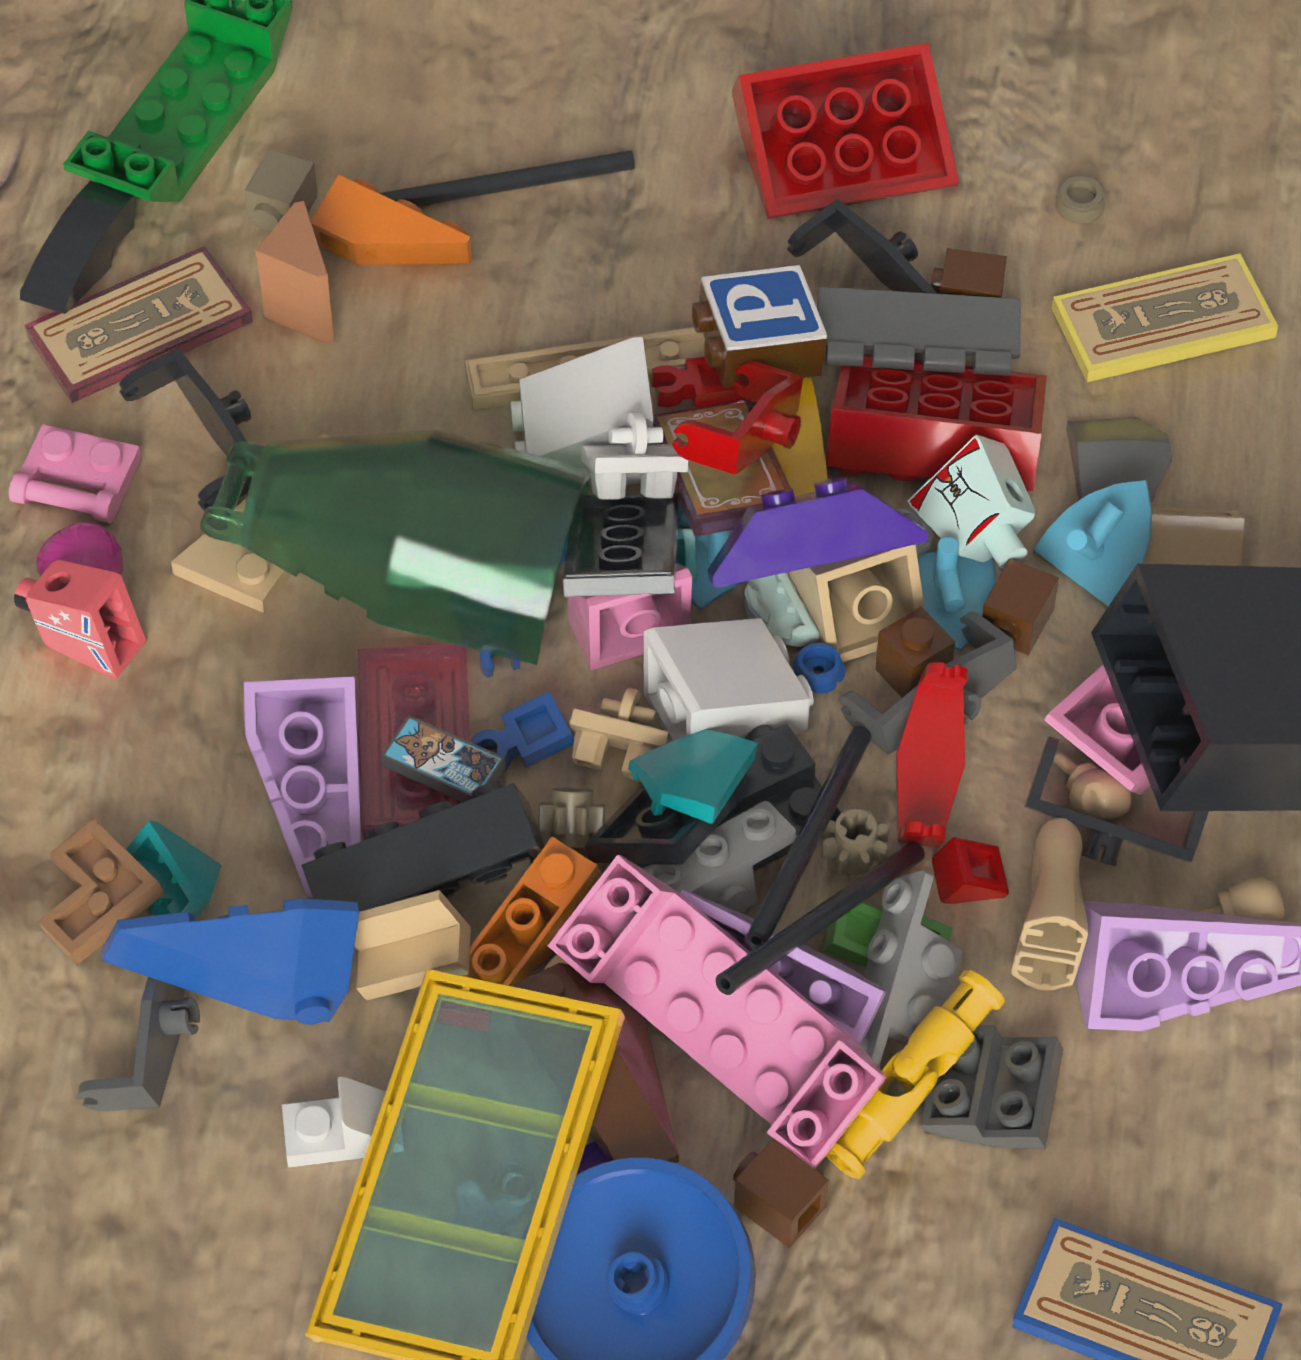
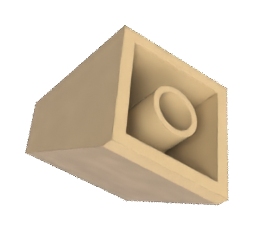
M916 545L787 572L819 631V643L828 644L835 648L843 663L876 652L879 631L920 606L924 608Z

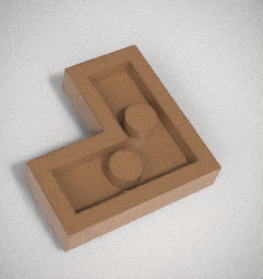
M92 818L50 852L56 865L79 888L38 922L45 934L78 966L106 943L117 920L136 918L165 893L160 883Z

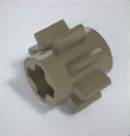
M553 788L551 790V802H540L538 831L550 832V838L554 837L570 848H585L584 846L592 838V833H596L604 825L605 804H593V790Z
M844 806L836 822L830 820L822 836L825 840L822 842L821 857L827 860L833 858L834 863L838 867V874L841 876L845 872L849 874L861 873L863 875L869 871L874 861L880 863L887 858L888 846L885 843L888 841L889 825L884 823L877 825L871 808L866 810L848 809Z

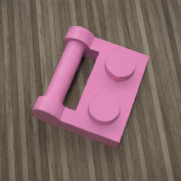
M42 424L21 470L15 472L9 487L10 501L26 505L30 501H36L92 514L95 521L111 524L142 460L140 446ZM40 480H46V481L55 482V483H59V484H63V485H68V486H72V487H76V488H81V489H85V490H89V491H94V492H98V494H93V493L84 492V491H80V490H76V489H71V488L62 487V486H58V485H54V484H49V483L41 482Z

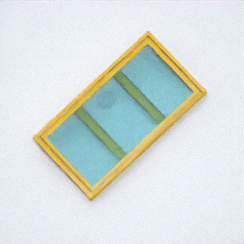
M426 970L305 1333L307 1337L311 1338L314 1342H325L395 1360H520L625 1019L621 1009L449 974L438 970Z

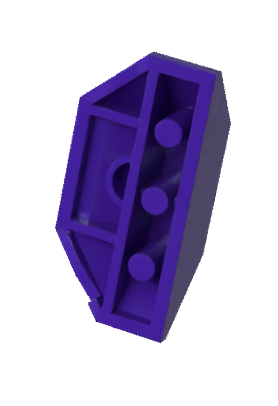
M846 477L832 478L815 483V492L794 496L793 489H782L762 494V503L748 507L707 569L709 581L714 588L929 542L927 531L858 484H847Z

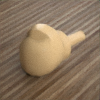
M1062 752L1055 756L1054 764L1070 776L1067 788L1070 790L1069 800L1072 810L1104 821H1114L1128 813L1132 803L1131 791L1107 771L1100 769L1090 762L1078 766Z
M1262 876L1246 879L1228 887L1227 891L1218 892L1217 901L1219 906L1200 910L1201 912L1282 921L1285 918L1284 903L1276 883Z

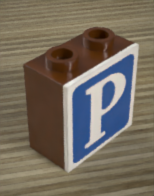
M800 265L701 277L699 302L692 304V321L696 333H703L704 351L707 365L710 369L716 368L723 388L734 387L733 383L738 378L745 383H749L746 375L735 374V370L748 361H756L804 376L803 378L822 376L827 333Z

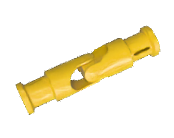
M963 970L958 976L960 984L941 1007L934 1006L909 1037L908 1044L904 1049L897 1052L881 1070L887 1078L825 1156L838 1169L852 1178L860 1179L865 1174L863 1165L883 1141H892L932 1091L938 1077L945 1074L974 1041L973 1032L992 1009L999 1010L1005 1003L1004 997L986 978L973 970ZM894 1079L903 1086L906 1092L898 1097L886 1095Z

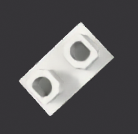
M641 412L629 413L625 421V428H609V443L625 445L582 446L581 461L591 470L592 492L599 499L624 498L626 473H641L640 493L645 497L672 498L677 480V472H688V460L679 456L672 444L647 445V443H662L663 429L662 427H647L645 417Z

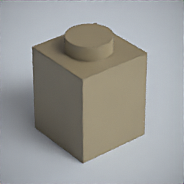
M269 149L244 190L248 223L271 232L293 203L304 201L307 212H309L318 196L314 162Z

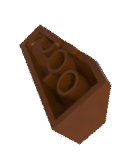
M559 962L512 985V987L622 1010L625 1019L589 1134L608 1161L625 1158H654L673 1163L680 1162L645 1017L605 983H590L573 967L565 963ZM514 1017L516 1031L568 1103L590 1032Z

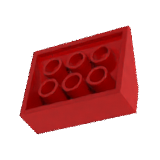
M929 43L742 74L738 76L732 89L741 139L767 219L823 210L837 199L845 205H852L954 187L959 184Z
M864 354L862 367L841 366L831 409L826 466L837 467L840 472L850 475H862L869 471L886 473L893 479L900 481H915L919 478L931 479L975 435H979L1006 445L1026 490L1034 492L1047 375L1010 371L1009 376L973 374L972 366H965L964 373L923 371L922 360H914L913 370L871 367V354Z

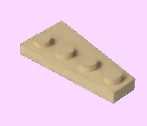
M323 433L171 561L173 575L265 613L368 468V452Z

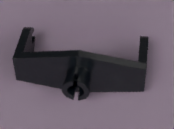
M839 199L796 229L787 241L790 245L787 250L794 257H800L836 232L879 281L891 291L938 294L910 264V261L918 257V250L911 238L902 244L901 241L906 238V234L898 231L888 240Z
M179 348L133 370L121 380L119 386L122 390L119 392L126 401L138 400L175 381L212 439L237 468L212 481L199 492L198 497L200 501H198V504L203 511H215L263 485V465L237 426L242 422L251 420V412L245 399L243 398L238 402L241 394L237 390L219 399Z
M1050 736L1047 738L1024 805L1025 808L1054 818H1067L1073 824L1091 830L1081 855L1097 860L1103 845L1104 852L1100 862L1114 867L1117 865L1116 860L1123 841L1188 863L1192 862L1209 811L1193 812L1182 847L1041 800L1040 798L1059 743V739Z

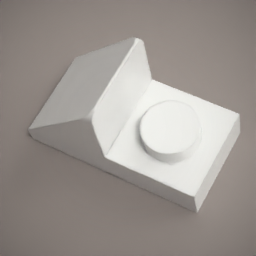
M337 1077L339 1098L283 1104L282 1114L288 1167L364 1158L386 1091L347 1077ZM401 1128L393 1154L405 1153L403 1128Z

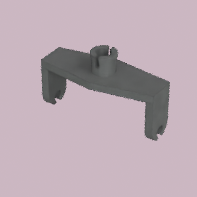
M970 611L962 616L960 622L967 625L961 631L975 650L945 664V667L954 668V665H960L969 670L967 682L963 687L964 714L971 721L975 719L980 711L981 698L1017 669L1013 639L974 611ZM917 686L884 714L856 692L848 691L839 697V701L846 705L841 708V711L852 727L862 726L868 729L872 736L871 742L888 755L898 750ZM964 717V725H966L968 722L967 718Z
M148 977L141 1000L133 1077L96 1079L82 1082L78 1088L77 1099L81 1100L84 1098V1107L96 1111L160 1108L180 1034L194 1035L199 1029L197 1024H189L192 1022L200 1023V1010L193 997L184 998L185 989Z

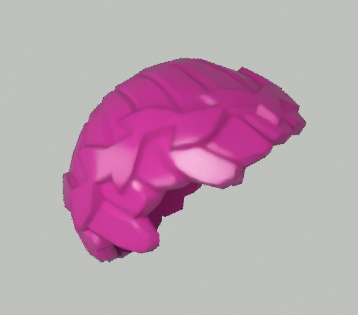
M91 522L73 523L55 532L45 541L37 556V572L41 577L52 562L63 560L122 574V548L113 534L100 525Z

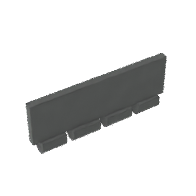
M818 287L817 310L827 333L826 365L862 367L864 350H872L871 367L913 370L915 353H923V371L964 373L965 356H973V374L1009 376L1011 358L1019 359L1021 355L1020 299Z

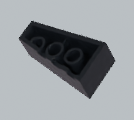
M494 781L471 792L473 799L452 806L450 801H444L428 806L419 812V820L399 827L398 822L394 821L376 826L366 832L367 840L349 847L346 846L345 842L324 846L313 853L315 860L304 863L301 866L313 899L357 902L360 912L438 890L446 898H449L460 889L459 882L468 879L472 884L484 882L485 885L505 879L508 876L507 872L513 869V864L528 859L530 864H532L545 844L541 833L538 831V825L529 801L514 783L505 786L503 781Z

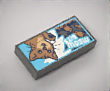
M410 715L405 719L381 755L383 767L461 802L473 799L471 794L473 790L482 785L497 781L505 770V757Z

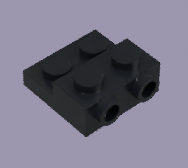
M788 724L775 730L769 725L759 726L745 737V739L756 742L758 745L755 760L734 790L737 805L718 826L759 803L768 801L796 829V835H798L822 788V785L815 777L816 763ZM838 807L831 818L835 822L841 814ZM793 843L754 864L753 872L786 856Z

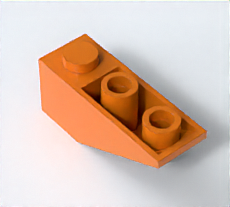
M338 174L311 219L318 246L356 265L470 264L473 259L471 236L461 226L449 220L439 222L424 215L419 207L407 200L399 199L396 202L383 196L377 188L362 179H354L352 181Z
M551 837L470 946L469 974L463 976L512 986L530 976L554 953L548 947L549 943L602 876L598 865L554 837Z

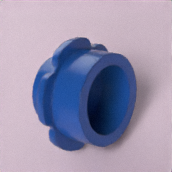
M809 644L799 652L793 661L795 675H803L811 691L817 694L833 691L837 686V682H841L845 677V665L841 661L839 653L828 644ZM820 670L823 671V673L817 674L813 671Z

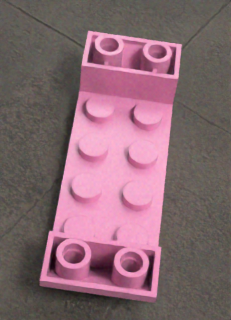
M621 855L615 857L548 945L551 950L590 983H605L769 1122L772 1126L767 1133L813 1169H816L887 1078L855 1038L771 968L765 970L733 994L725 995L721 993L716 986V976L746 956L750 951L681 893Z

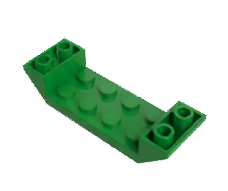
M186 0L184 4L188 31L111 134L105 137L87 131L63 163L64 170L151 202H181L274 73L293 8L292 0Z

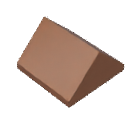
M295 202L256 249L264 317L320 342H334L328 274L305 202Z

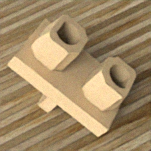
M629 687L625 691L622 702L603 698L600 713L618 717V719L573 709L569 723L575 736L572 759L576 766L602 771L609 746L626 750L627 753L621 772L623 776L634 780L628 769L630 760L669 743L670 733L635 723L653 726L657 710L639 706L640 690Z

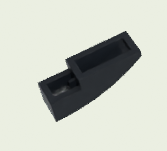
M90 180L73 199L47 237L20 290V300L66 314L111 268L112 250L134 228L135 196Z

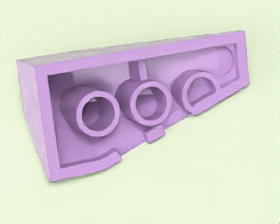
M355 676L244 682L245 736L307 899H313L301 865L315 860L313 853L324 846L345 842L346 846L349 847L362 841L359 708Z
M1084 901L1088 936L1076 975V982L1084 1026L1088 1029L1144 1031L1161 1026V1021L1185 1014H1190L1191 1016L1210 1012V1007L1241 998L1248 1001L1301 985V923L1133 903Z

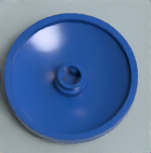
M654 1158L617 1159L599 1164L576 1175L528 1330L527 1339L542 1360H723L734 1347L747 1323L755 1293V1258L750 1238L740 1216L724 1195L708 1180L691 1169L666 1160ZM529 1224V1226H528V1229H527V1231H526V1233H525V1235H524L522 1241H525V1240H526V1237H527V1233H528L530 1224Z

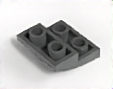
M995 1025L978 1026L973 1032L974 1041L957 1062L945 1074L938 1077L936 1085L926 1097L920 1126L924 1132L964 1142L1009 1148L1045 1149L1063 1055L1061 1043L1057 1037L1002 1038Z

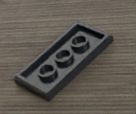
M674 493L672 498H649L643 494H625V497L621 499H599L596 495L573 497L563 575L564 597L674 594L679 495Z

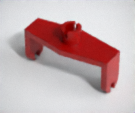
M756 361L743 363L735 370V374L746 375L749 383H745L738 378L733 383V386L741 397L756 402V404L735 432H731L696 420H686L674 429V433L686 435L688 442L676 438L672 442L674 450L686 460L736 475L765 455L774 443L791 449V446L797 440L801 427V418L795 414L799 410L804 376Z
M934 662L927 664L921 674L896 753L898 842H917L921 846L939 848L946 839V825L965 767L963 687L967 682L969 670L963 666L954 665V668L945 667V663Z

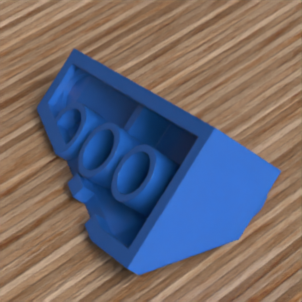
M302 898L283 901V911L249 915L248 905L228 907L227 915L199 921L190 912L117 920L101 950L102 961L273 1019L297 1020L299 1023L307 1025L330 1022L349 989L359 915L358 903Z

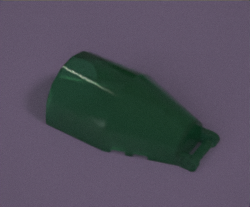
M439 430L271 441L265 446L244 441L232 444L226 458L229 467L213 506L205 510L200 522V528L207 536L240 545L295 577L301 572L324 585V593L337 601L343 596L366 609V617L380 625L537 665L554 584L574 512L580 496L589 495L591 484L590 469ZM247 476H251L252 480L244 512L236 511L234 509Z

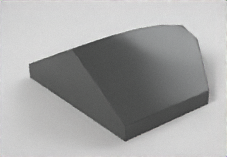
M1136 417L1067 421L1066 430L1079 500L1090 493L1114 484L1146 480L1152 503L1156 490L1172 461L1171 445L1166 433Z

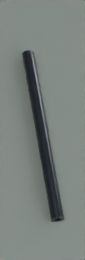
M632 150L386 191L380 194L396 202L399 199H403L416 206L633 170L635 169V161Z
M856 726L852 728L745 936L746 943L751 948L756 949L772 937L871 741V733L865 727Z
M909 842L719 973L715 979L719 991L725 995L733 994L890 884L893 879L900 877L920 863L925 857L923 847L917 842Z

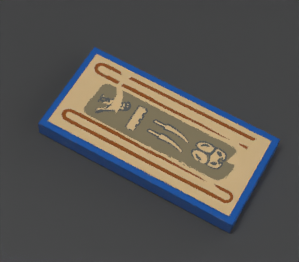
M1054 1218L1013 1318L1012 1328L1095 1360H1263L1283 1304Z

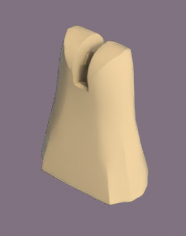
M1055 818L1048 821L1042 826L1037 836L1036 849L1032 853L1031 899L1024 918L1011 969V974L1038 990H1057L1061 987L1073 985L1088 936L1087 916L1079 878L1082 840L1075 824L1067 818Z

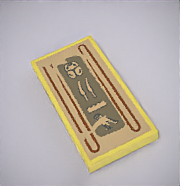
M1241 253L1054 296L1051 307L1086 382L1276 338L1278 324Z

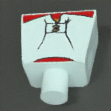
M975 435L907 501L911 508L940 538L952 537L958 541L959 556L980 562L988 561L993 557L998 566L1004 569L1010 558L1021 562L1027 555L1026 548L1016 534L1034 518L1035 508L1012 456L1004 443Z

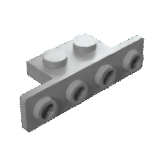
M764 801L716 827L682 865L650 864L644 867L643 870L679 893L681 890H686L743 914L747 909L758 903L753 865L794 843L797 837L796 829L768 801Z
M925 870L892 880L882 898L883 911L877 932L867 949L868 963L864 977L886 991L861 1044L862 1048L878 1067L880 1066L888 1037L906 1046L909 1037L934 1006L941 1007L949 998L963 954L962 948L920 925L934 876Z

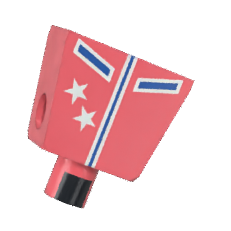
M57 560L50 564L38 580L25 578L16 588L14 595L16 607L31 612L41 638L49 648L107 676L117 679L146 643L145 635L121 574Z

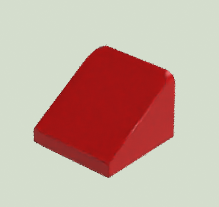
M953 837L932 857V867L941 903L956 904L1005 898L1009 894L998 846Z

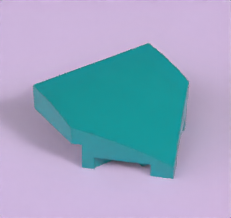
M705 729L671 741L630 760L628 769L634 780H641L652 800L651 811L654 816L661 815L666 807L713 824L755 760L758 743L738 736Z

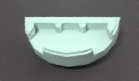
M787 572L748 581L744 592V605L748 619L762 618L771 635H779L785 645L801 647L812 643H819V631Z

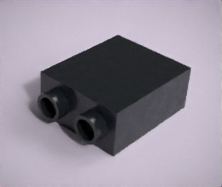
M1137 563L1091 631V634L1160 811H1301V568Z

